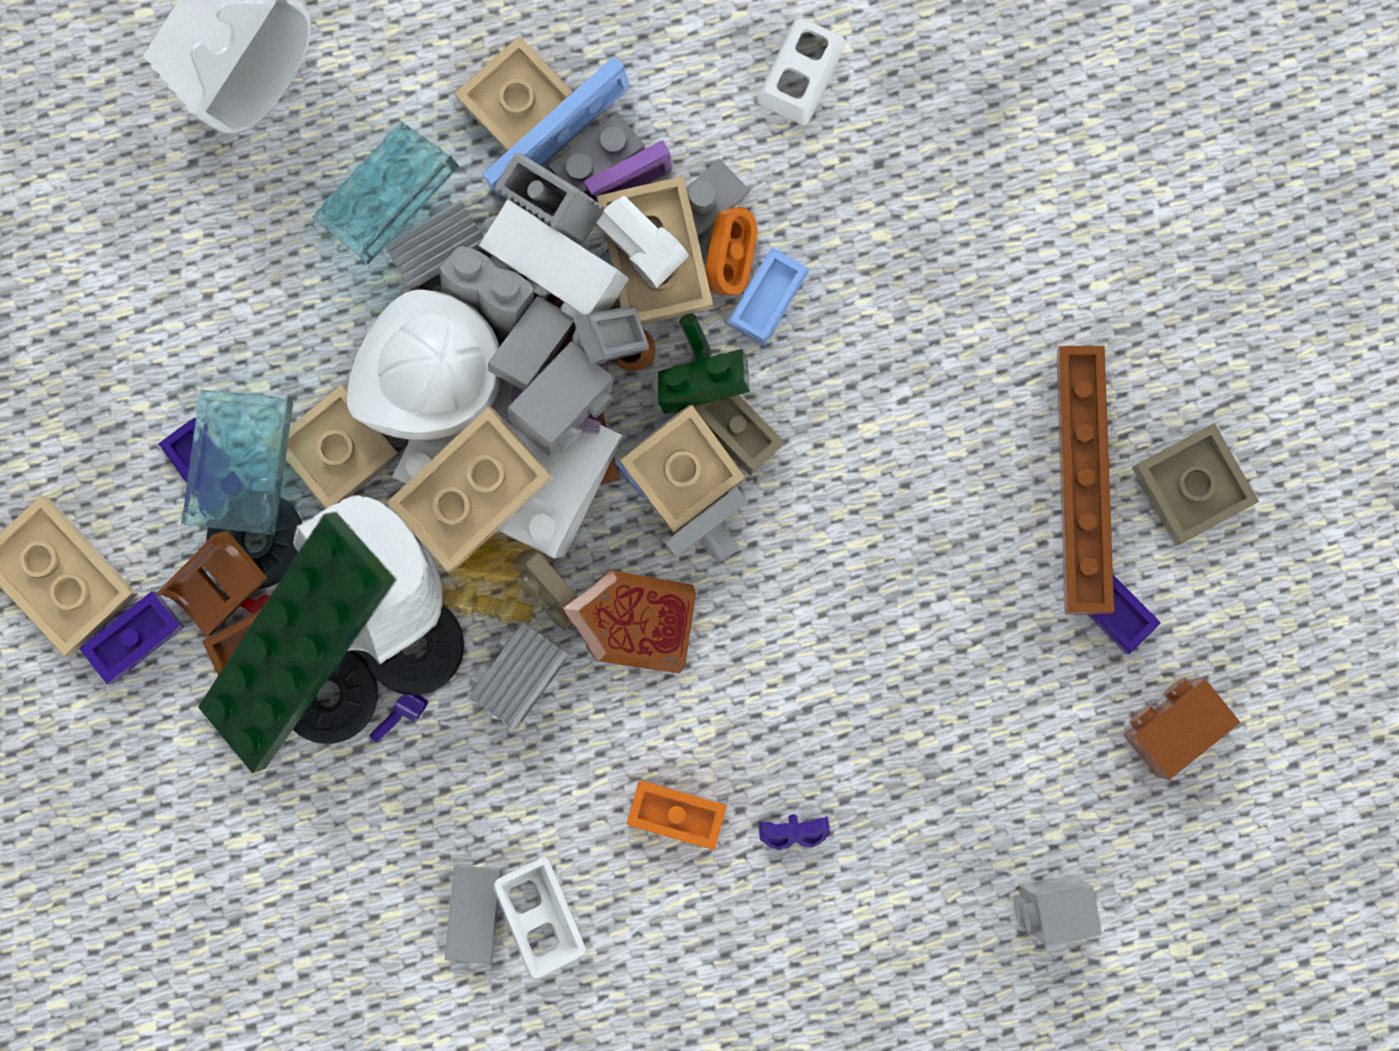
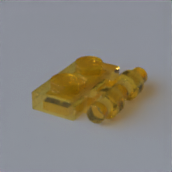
M490 537L453 572H448L450 576L465 578V584L462 591L446 588L442 598V606L458 609L459 614L473 616L475 612L497 616L499 622L513 624L514 620L531 623L534 605L518 602L520 589H524L516 579L519 573L510 563L523 551L539 552L544 558L546 554L525 543ZM481 582L505 586L503 598L478 595Z

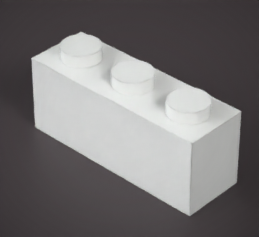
M508 199L479 244L481 248L492 254L490 260L496 268L507 269L513 272L517 270L528 278L527 281L533 287L534 293L545 300L548 299L551 293L564 301L560 309L574 319L585 314L610 310L629 280L619 270Z

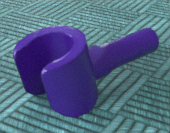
M405 694L396 701L393 711L369 734L370 738L377 743L403 716L415 723L427 707L428 700L420 695Z

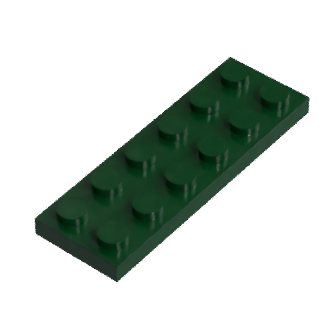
M337 511L322 515L198 706L252 774L266 769L397 580Z

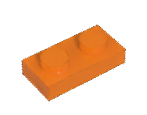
M639 779L626 825L715 850L727 804Z

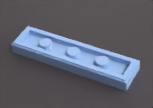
M613 56L482 173L491 191L501 201L507 198L496 192L495 185L514 154L520 153L540 166L545 165L629 89L630 85L624 65Z

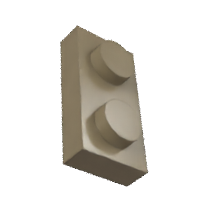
M740 395L694 407L723 448L750 476L785 443Z
M523 551L510 563L519 573L516 577L518 583L533 597L540 596L549 607L546 610V614L559 628L563 630L567 628L577 630L573 624L569 623L560 608L578 596L539 552Z

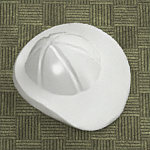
M414 290L402 294L392 301L379 315L356 355L347 388V407L349 413L357 421L377 432L409 440L442 439L461 433L487 407L491 408L500 389L502 378L488 371V362L500 347L493 329L475 308L455 296L430 290Z

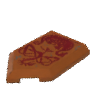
M609 570L578 597H574L560 608L569 623L575 626L585 641L586 648L595 661L678 674L685 667L696 597L694 585Z

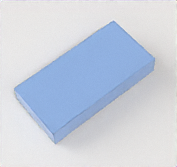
M771 247L729 317L727 325L765 346L810 269Z

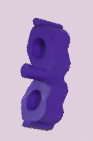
M795 814L789 815V824L758 822L760 840L765 845L777 850L791 847L794 843L813 848L822 843L831 833L828 816L817 818L811 822L803 821L799 824Z

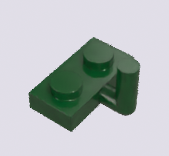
M689 313L682 316L679 323L694 353V362L658 371V403L663 413L668 414L683 410L688 405L695 407L750 392L748 360L743 349L711 357L710 345L696 315Z

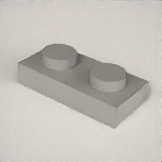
M616 112L548 166L553 174L588 195L584 183L585 180L645 150V145L619 113Z

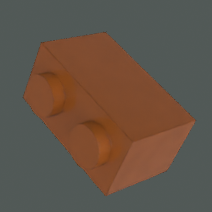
M1184 677L1176 681L1164 692L1168 699L1155 709L1151 705L1143 708L1129 720L1132 728L1123 735L1157 778L1172 779L1241 723L1206 679H1191L1189 681Z

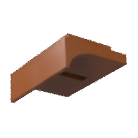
M226 530L212 535L157 594L159 596H166L180 605L207 637L212 635L268 578L229 531ZM204 566L215 578V580L219 583V585L224 589V591L229 595V599L226 598V596L211 580L207 573L202 569Z

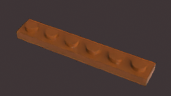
M1059 346L1057 349L1064 610L1065 614L1114 613L1105 346Z

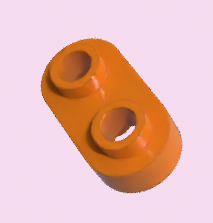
M746 208L724 209L718 213L714 220L705 271L710 290L719 296L740 294L745 290L749 282L758 228L753 214Z

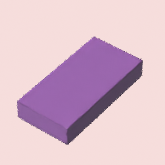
M662 140L584 181L588 196L598 202L597 196L646 185L671 172L672 169L670 152Z

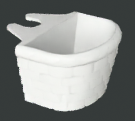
M178 0L142 58L152 64L151 68L160 74V79L169 84L167 88L177 94L176 98L186 104V110L191 115L225 134L245 132L275 107V104L294 80L309 46L311 33L310 13L297 0Z
M358 495L343 499L340 503H336L320 512L313 519L297 526L293 544L299 552L322 515L337 511L397 579L348 649V651H365L371 654L379 664H382L386 659L393 657L417 639L422 638L431 628L436 626L441 615L443 587L437 567L427 548L407 527L405 522L391 509L385 507L383 503L368 497L362 498Z

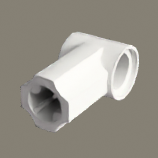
M625 196L614 200L603 211L600 219L596 222L598 227L629 257L628 260L636 271L656 289L689 257L685 248L673 235L663 227L658 229Z

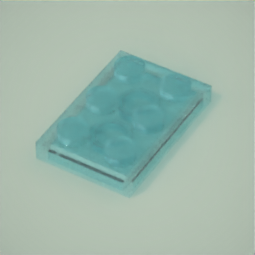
M401 121L384 137L376 149L354 169L346 181L324 201L312 218L369 265L460 166L448 153Z
M200 390L181 524L275 535L294 401L283 397Z

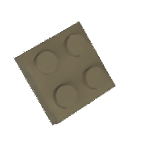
M1215 423L1132 467L1175 545L1188 541L1259 502Z

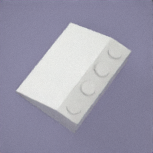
M502 379L499 392L491 408L497 412L554 478L498 530L552 558L565 557L623 435L586 418L579 425L582 432L576 441L565 451L559 447L549 457L508 422V407L523 390ZM459 434L442 439L409 440L392 477L407 484Z

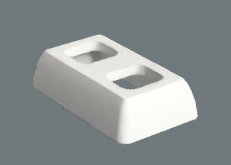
M804 18L795 19L757 96L756 101L758 105L801 125L808 124L846 46L845 39L841 35ZM809 32L827 41L828 45L821 59L813 60L796 51L795 47L803 33ZM785 71H793L809 80V85L803 97L796 99L777 89V84Z
M540 858L498 878L493 883L494 892L530 976L538 979L585 954V945L547 858ZM525 881H531L539 896V904L522 914H518L510 900L509 891ZM548 923L552 927L557 939V947L540 957H536L528 943L527 934L529 931Z

